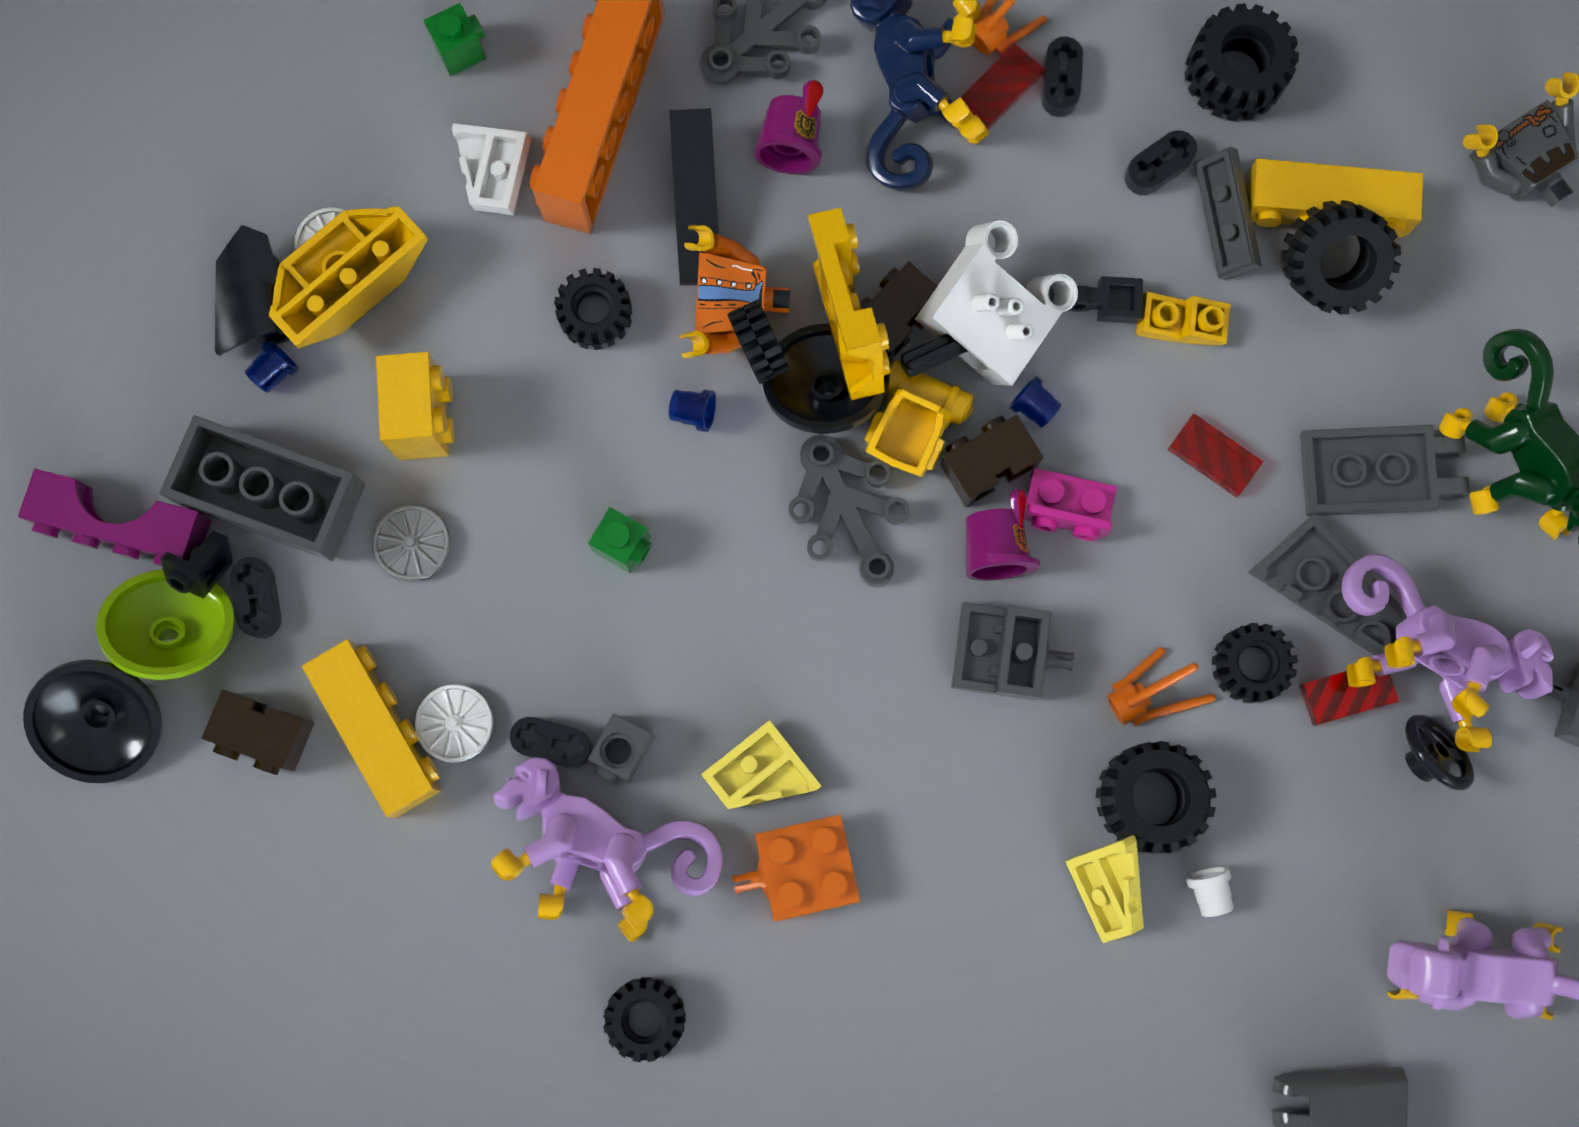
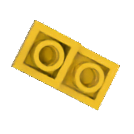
M1146 292L1143 294V319L1137 324L1136 336L1177 343L1223 346L1227 344L1231 304L1198 296H1191L1183 300Z

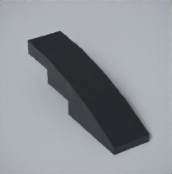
M711 108L670 110L680 286L698 285L699 252L706 253L705 251H690L685 248V243L697 244L699 241L697 231L690 230L688 227L690 225H705L713 233L719 234Z

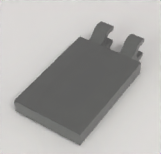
M1433 424L1303 430L1300 434L1306 516H1312L1313 514L1323 516L1436 511L1440 508V499L1457 500L1463 499V495L1470 494L1468 477L1438 478L1436 458L1454 459L1459 458V453L1466 452L1465 436L1459 439L1447 436L1434 437Z

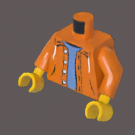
M690 225L688 227L690 230L697 231L699 241L697 244L685 243V248L690 251H705L706 253L699 252L695 331L680 335V339L689 338L692 341L693 350L692 352L681 354L686 359L703 354H728L740 348L741 345L727 313L759 299L764 312L789 313L790 288L765 286L766 267L761 266L758 256L736 240L713 233L705 225Z

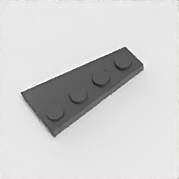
M1315 514L1304 521L1248 572L1373 655L1385 653V645L1395 643L1396 626L1407 618L1401 605L1391 594L1385 608L1374 615L1363 616L1351 610L1342 595V579L1348 567L1356 562L1357 558ZM1367 573L1362 582V590L1367 596H1369V585L1377 581L1371 573Z

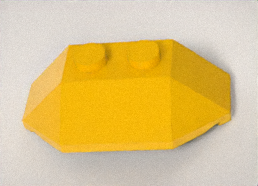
M399 206L388 207V209L343 210L279 264L274 287L273 304L270 307L269 317L298 349L342 334L406 280L428 240L427 236Z

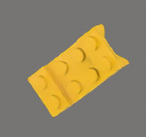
M841 207L809 214L808 221L818 252V259L813 262V270L850 398L855 400L885 393L884 375L890 374V365L886 349H889V340L884 323L876 324L872 307L860 308L857 293L854 292L853 276L860 274L858 258L855 250H852L858 248L854 224H846Z

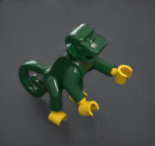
M1519 328L1509 329L1489 339L1483 350V363L1486 371L1492 378L1504 382L1522 376L1530 362L1531 381L1527 404L1520 403L1516 405L1518 402L1517 396L1514 393L1505 392L1499 398L1491 397L1484 409V414L1487 418L1495 422H1503V424L1491 427L1478 419L1471 421L1473 418L1472 412L1467 408H1460L1454 414L1448 412L1444 415L1439 425V430L1445 436L1453 439H1459L1465 434L1466 438L1495 454H1505L1511 451L1520 472L1500 479L1484 487L1482 490L1471 492L1469 498L1474 515L1497 511L1500 509L1499 502H1504L1514 497L1549 506L1552 509L1540 518L1538 524L1553 540H1556L1560 533L1567 536L1571 532L1579 530V435L1563 419L1558 405L1548 401L1554 377L1553 360L1549 349L1533 332ZM1509 346H1514L1521 349L1527 358L1519 355L1509 359L1507 363L1504 351ZM1565 511H1569V518L1564 514Z

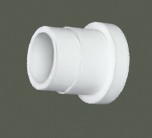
M1209 867L1192 872L1186 876L1188 888L1194 890L1196 902L1203 917L1223 915L1234 909L1228 883L1232 878L1229 867Z

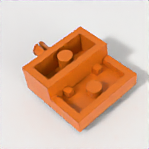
M841 814L755 834L759 852L758 870L732 875L733 883L751 880L750 883L734 886L736 894L762 888L769 899L774 922L861 902Z

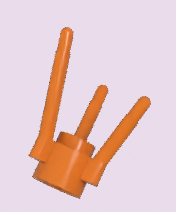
M987 0L981 9V16L973 22V24L977 25V30L972 45L984 55H990L994 50L997 54L1002 55L1010 45L1045 24L1047 17L1041 16L1007 36L1006 31L1009 29V24L1003 16L1017 0H1005L996 11L991 13L990 11L997 0Z
M1159 647L1125 678L1111 685L1114 691L1107 695V700L1122 725L1132 721L1136 727L1147 720L1214 702L1216 696L1208 694L1146 710V708L1152 706L1150 699L1152 695L1198 670V665L1191 663L1146 688L1140 682L1132 685L1165 654V649Z

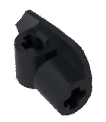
M241 225L216 260L215 353L219 356L253 340L267 346L281 344L290 340L269 317L280 262L272 252L268 235Z

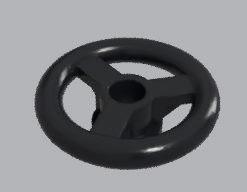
M1414 715L1410 717L1405 725L1406 738L1411 748V751L1405 755V759L1410 770L1424 782H1430L1435 778L1451 789H1468L1474 781V769L1467 752L1460 750L1456 746L1455 736L1445 726L1429 716ZM1448 763L1458 764L1460 777L1454 776L1449 772Z

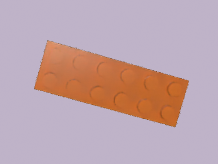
M595 0L597 4L594 13L586 15L582 28V38H584L581 50H575L570 61L569 75L571 79L568 88H562L557 98L556 112L559 113L554 127L549 126L546 130L543 140L545 154L541 165L536 164L530 177L529 186L534 193L536 204L539 206L544 221L591 234L665 16L662 0Z

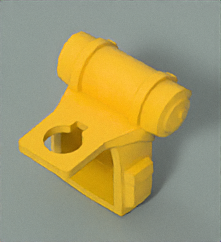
M894 360L890 364V385L887 393V404L883 411H877L871 418L872 421L864 438V441L867 442L865 451L893 467L923 477L927 470H933L944 449L945 441L941 437L949 424L953 423L960 426L972 414L974 395L962 390L961 386L956 384L953 386L924 372L914 377H908L901 368V362Z

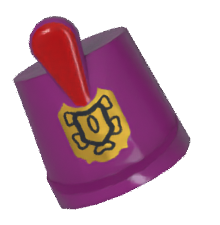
M810 80L804 84L803 97L781 95L770 101L754 149L755 158L768 169L793 175L811 172L820 165L822 152L818 146L821 110L817 104L823 95V86L819 81Z
M1015 489L1010 492L1012 509L983 510L966 517V577L978 581L1004 580L1027 575L1039 570L1040 560L1030 557L1023 525L1027 501L1024 490Z

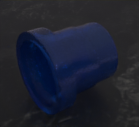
M267 340L261 346L262 352L244 372L256 386L269 393L288 374L293 376L299 370V367L280 347Z
M1035 376L1015 397L1009 409L1014 413L1020 411L1030 421L1043 428L1055 416L1062 404L1042 386L1043 381L1038 376Z
M704 389L702 393L675 390L669 404V419L681 422L682 424L696 426L697 431L708 432L712 426L716 411L715 391Z

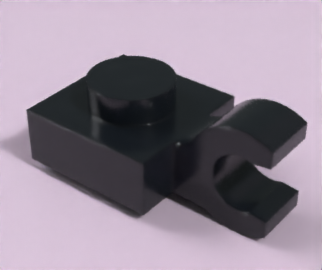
M1102 276L1098 281V288L1077 286L1078 299L1075 305L1068 310L1082 312L1098 309L1097 321L1138 324L1143 319V279Z

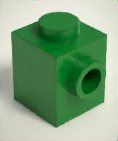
M461 3L423 20L450 76L486 59L480 40L486 37L476 15L473 14L468 17Z
M609 507L589 540L588 545L593 553L630 573L635 564L641 565L652 543L649 542L651 536L647 527Z

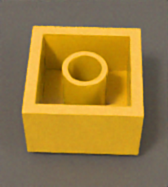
M429 352L376 356L380 441L398 460L449 456V443L455 442V428L452 417L447 418L446 402H452L453 390L450 377H445L442 366L436 364Z

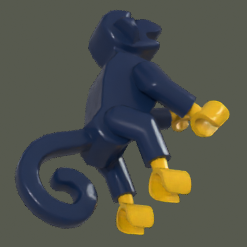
M851 0L850 7L853 16L864 27L876 32L874 52L880 70L889 87V106L891 111L870 139L867 148V164L872 176L883 186L891 190L909 191L916 189L929 179L933 169V160L930 153L921 145L907 143L893 151L892 159L898 165H904L906 162L914 160L915 168L913 171L905 174H894L887 170L884 160L886 149L906 120L918 123L928 116H939L951 128H958L962 136L971 144H976L989 135V131L977 114L973 115L961 97L955 101L951 100L950 95L935 83V60L940 59L952 44L966 48L974 42L977 25L973 24V22L981 16V6L977 0H954L953 6L958 15L953 19L948 17L942 26L924 28L919 20L905 15L911 8L913 0Z

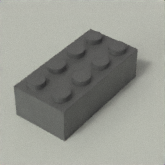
M193 415L159 494L177 505L198 511L204 515L333 562L365 487V483L352 472Z

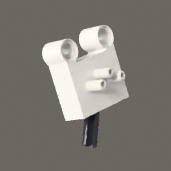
M998 220L973 226L966 236L964 249L915 318L936 339L903 353L900 356L902 370L905 371L908 377H914L959 356L992 385L1012 386L1062 312L1070 310L1075 305L1078 299V288L1075 281L1066 274L1045 275L1033 278L1025 289L995 262V260L1010 257L1016 251L1018 234L1013 225L1007 221ZM990 232L993 234L995 238L994 250H992L988 244V235ZM1050 285L1055 293L1053 302L1050 301L1048 296Z

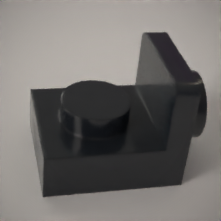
M213 530L203 543H199L193 548L188 561L166 552L161 558L166 582L174 590L180 593L189 592L204 599L233 563L228 537Z

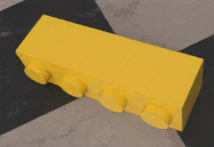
M1257 158L1246 174L1245 187L1252 220L1261 227H1277L1281 224L1292 225L1298 217L1305 221L1309 218L1306 211L1313 206L1321 210L1323 209V202L1334 201L1340 204L1341 200L1351 201L1356 205L1360 204L1378 214L1388 222L1387 226L1395 230L1398 238L1408 235L1422 221L1423 173Z
M346 639L301 666L386 817L397 818L441 792L436 782L441 778L436 765L428 755L422 758L415 745L420 739L407 718L401 721L393 707L399 703L398 699L386 681L381 684L372 670L377 667V663L366 645L359 647L358 644Z

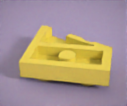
M770 720L701 774L728 810L814 792L822 787Z
M1134 835L1065 861L1102 943L1132 935L1144 928L1137 841Z

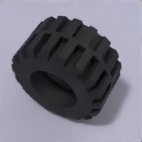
M1246 3L1237 4L1233 11L1227 6L1220 9L1217 16L1211 15L1204 27H1201L1186 59L1185 65L1188 67L1185 71V81L1191 82L1188 90L1192 97L1196 95L1200 97L1197 104L1202 109L1207 106L1214 109L1211 115L1219 118L1222 113L1228 114L1227 120L1237 121L1240 115H1243L1245 120L1254 119L1257 112L1262 115L1270 109L1272 104L1275 105L1294 76L1295 66L1299 61V52L1294 51L1298 42L1296 36L1288 35L1291 29L1290 25L1286 21L1282 24L1277 21L1279 14L1273 10L1270 14L1262 12L1264 6L1255 4L1252 9H1247ZM1238 51L1248 55L1255 61L1260 73L1245 75L1234 71L1227 65L1222 53Z
M1341 200L1340 204L1334 201L1323 202V209L1321 210L1313 206L1306 211L1309 218L1305 221L1298 217L1292 224L1298 228L1295 234L1287 233L1284 242L1289 245V249L1281 251V260L1287 264L1282 269L1285 277L1291 281L1289 283L1290 286L1311 305L1317 306L1320 310L1331 313L1334 310L1339 315L1349 314L1350 307L1360 312L1367 309L1365 302L1368 300L1376 304L1383 298L1379 294L1383 287L1388 290L1391 289L1395 282L1389 279L1391 273H1399L1401 266L1400 263L1394 260V257L1400 256L1402 253L1401 246L1393 241L1398 238L1395 230L1387 226L1388 222L1384 218L1360 204L1356 205L1351 201ZM1356 235L1360 245V252L1353 268L1340 277L1324 278L1321 273V259L1326 248L1340 237Z
M1166 741L1142 743L1122 751L1120 755L1114 756L1108 762L1109 767L1107 770H1103L1099 777V780L1102 781L1101 787L1096 788V798H1100L1101 807H1097L1099 817L1104 816L1106 824L1103 825L1108 833H1114L1117 836L1116 841L1134 835L1137 841V851L1141 853H1172L1180 851V848L1194 844L1197 841L1195 837L1198 834H1205L1209 828V825L1206 824L1207 818L1214 817L1216 807L1210 806L1211 799L1217 798L1216 788L1209 789L1207 780L1213 778L1209 770L1202 771L1199 765L1203 761L1197 755L1189 756L1186 753L1187 748L1181 745L1171 746ZM1147 772H1158L1164 775L1173 784L1176 791V809L1172 817L1162 824H1151L1145 821L1138 814L1133 803L1134 785L1137 779Z

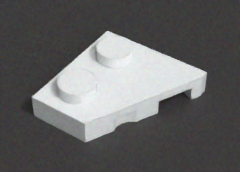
M453 123L452 132L457 140L461 155L459 157L461 170L466 176L467 184L465 187L469 204L476 211L514 215L532 139L527 132Z

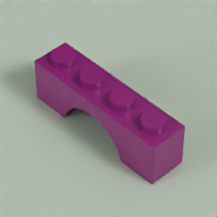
M34 468L18 514L19 518L33 524L32 532L56 539L59 532L73 535L71 542L93 549H98L100 542L114 546L112 553L135 560L139 559L140 553L154 556L153 564L161 567V558L166 552L188 561L193 548L205 541L212 519L198 511L156 501L145 514L133 521L119 524L106 523L96 511L91 487L74 478Z

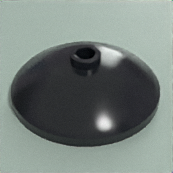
M829 323L801 328L783 338L779 345L791 370L763 383L767 403L782 421L802 431L830 434L852 429L872 417L881 407L887 396L890 374L884 375L885 393L851 400ZM826 392H832V393H834V394H832V395H822L823 393H826Z
M76 660L51 669L32 688L23 711L25 733L38 757L56 772L68 778L88 783L114 782L136 773L150 760L158 747L162 734L161 711L156 698L147 685L138 677L120 670L112 663L100 660ZM96 705L105 707L108 713L99 712L96 709Z

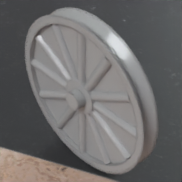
M406 505L390 511L379 522L373 536V552L378 564L389 575L402 581H420L434 575L444 565L450 552L451 540L446 524L435 512L423 506Z

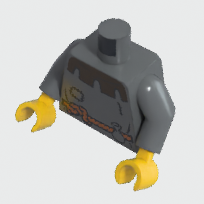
M1564 72L1562 76L1563 83L1561 78L1553 77L1546 82V93L1555 97L1552 103L1547 99L1499 131L1490 124L1477 125L1476 130L1478 134H1467L1464 137L1463 146L1468 150H1474L1469 157L1475 163L1480 182L1484 186L1509 195L1516 201L1521 200L1538 189L1551 207H1554L1573 193V190L1560 174L1578 159L1574 129L1573 100L1569 98L1579 92V75Z

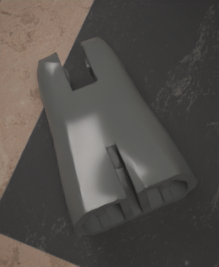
M1401 1066L1339 1071H1295L1282 1073L1274 1077L1273 1092L1293 1097H1309V1111L1272 1109V1122L1275 1127H1407L1408 1080Z

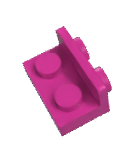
M1034 468L1031 473L1026 496L1024 520L1032 522L1031 527L1037 530L1055 532L1057 528L1073 531V537L1085 541H1098L1099 537L1105 538L1111 532L1113 522L1110 519L1117 486Z

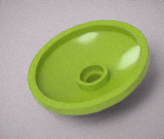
M159 569L128 579L108 595L98 612L96 633L102 652L120 670L145 679H175L202 670L224 652L234 632V611L228 595L217 583L203 599L189 592L180 593L174 590L166 582L163 569Z

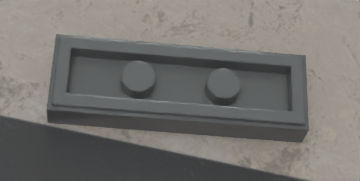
M1228 147L1194 162L1218 278L1227 280L1261 267L1262 262L1238 149Z

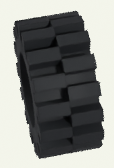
M586 268L579 270V277L574 278L571 274L566 278L568 284L566 286L563 284L559 286L558 292L560 296L555 297L554 301L556 317L564 334H567L571 342H579L580 347L588 349V345H593L595 350H601V344L608 343V346L611 347L615 345L614 339L617 336L622 339L626 335L625 328H630L632 323L630 316L633 314L628 291L625 289L624 283L620 279L616 280L614 274L609 271L604 275L600 268H593V273L587 274ZM591 295L602 296L610 304L607 317L598 323H588L578 315V307L581 301Z
M759 299L727 313L759 384L791 370Z
M1250 623L1246 626L1242 625L1222 637L1223 640L1217 643L1214 649L1217 651V654L1212 657L1211 665H1216V671L1212 672L1214 679L1219 678L1222 682L1219 685L1220 689L1223 692L1228 690L1231 693L1229 697L1232 699L1244 700L1243 703L1250 704L1273 699L1281 695L1282 691L1287 690L1292 684L1289 682L1290 679L1296 677L1297 669H1293V664L1298 662L1297 655H1291L1290 649L1294 648L1293 643L1283 640V637L1286 635L1281 630L1274 632L1271 630L1273 626L1266 623L1261 626L1258 623ZM1248 647L1261 649L1269 658V671L1260 680L1250 679L1240 670V654Z
M650 977L633 979L621 986L609 999L603 1016L605 1018L604 1032L608 1034L610 1039L608 1042L611 1047H615L619 1051L618 1054L625 1058L627 1056L632 1058V1061L639 1063L646 1060L648 1062L656 1061L657 1058L664 1057L670 1053L682 1037L686 1022L684 1003L682 998H679L677 995V991L672 986L665 984V981L651 979ZM643 1001L655 1004L662 1014L660 1030L649 1037L638 1036L630 1029L628 1024L630 1009L636 1003Z

